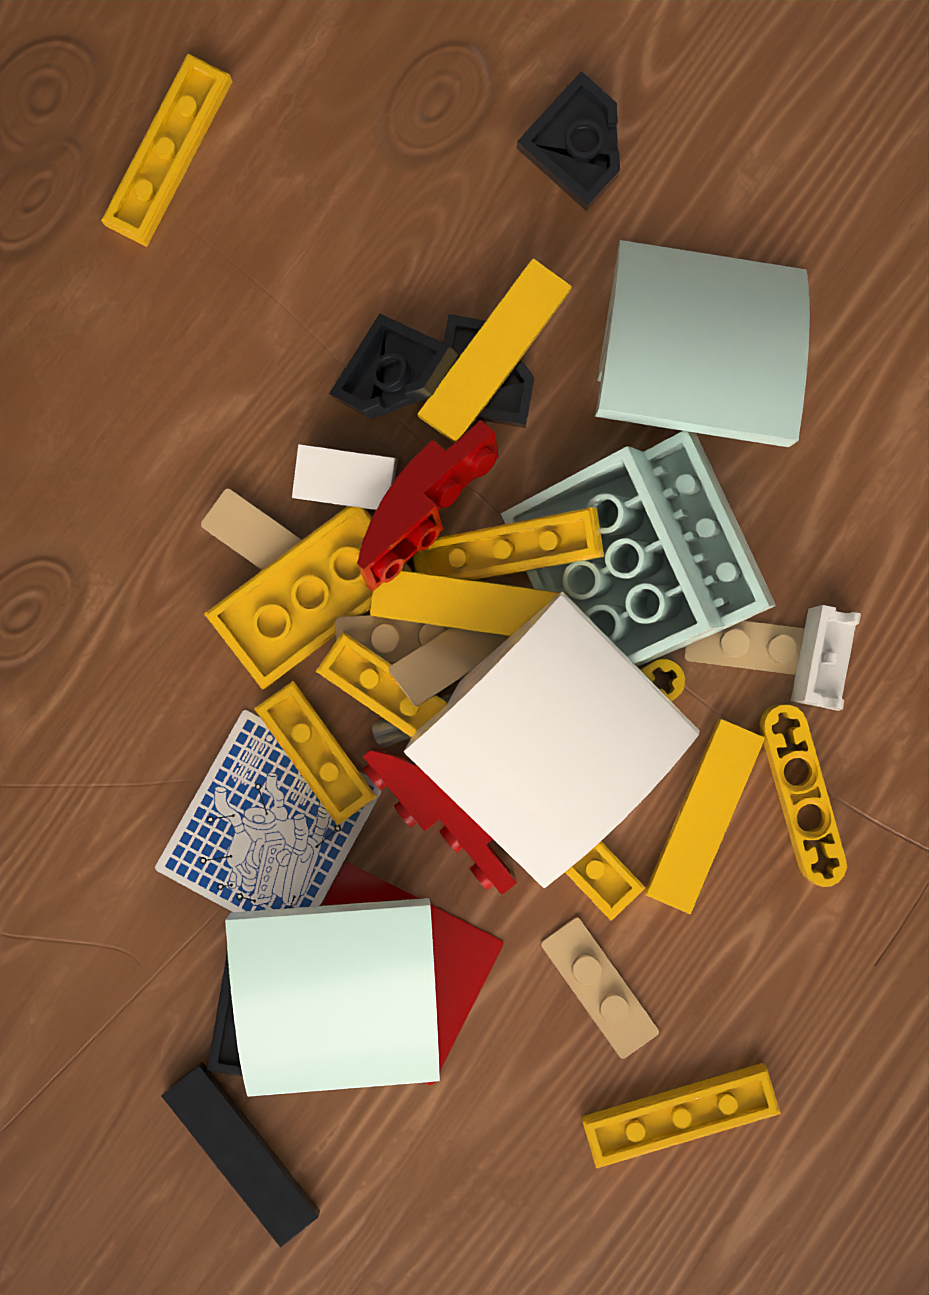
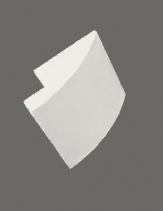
M562 591L460 680L448 704L413 734L404 753L545 888L585 856L628 816L698 737L700 730Z

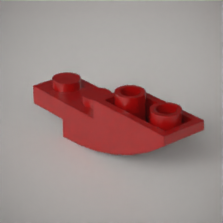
M480 420L447 450H444L434 440L429 442L397 476L382 498L362 541L357 561L365 585L372 592L383 582L387 583L393 580L411 557L419 550L428 549L436 541L439 533L443 530L439 510L452 505L459 497L462 489L476 477H482L487 474L494 466L496 459L499 458L495 432L483 421Z
M372 748L363 755V758L368 763L363 768L364 772L380 791L387 786L399 801L394 805V808L410 828L418 824L425 832L440 820L444 824V827L439 830L440 834L456 853L464 849L472 858L475 864L470 867V870L487 891L495 886L499 893L503 895L517 883L513 872L490 846L489 842L493 838L414 761L377 748Z

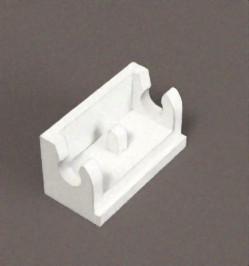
M298 444L292 498L376 510L382 498L395 481L398 459Z
M826 605L808 609L791 696L792 702L836 711L843 710L845 700L842 699L855 627L860 622V613L837 612L836 607Z

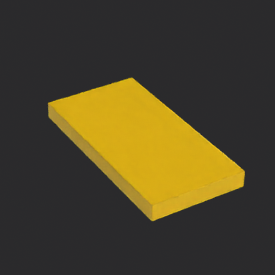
M347 506L204 613L262 690L336 635L335 621L338 617L362 616L371 609L373 592L366 587L357 565L362 541L372 519L365 508ZM405 563L402 568V571L412 572L409 566Z

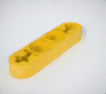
M788 704L773 705L767 708L761 716L759 722L761 736L765 737L764 747L798 867L802 875L810 882L822 887L833 886L839 883L845 876L847 862L809 726L803 712L797 707ZM782 712L784 718L794 720V726L788 729L789 740L791 744L795 745L801 742L802 750H787L778 755V747H787L783 734L772 731V725L779 722V713ZM793 758H801L808 766L809 773L807 779L799 785H791L784 777L785 765ZM807 804L816 805L822 817L819 826L812 831L802 830L797 823L798 811ZM827 835L828 841L818 842L822 854L833 858V863L827 865V874L823 876L821 872L811 868V864L818 861L815 846L811 844L804 846L803 841L819 840Z

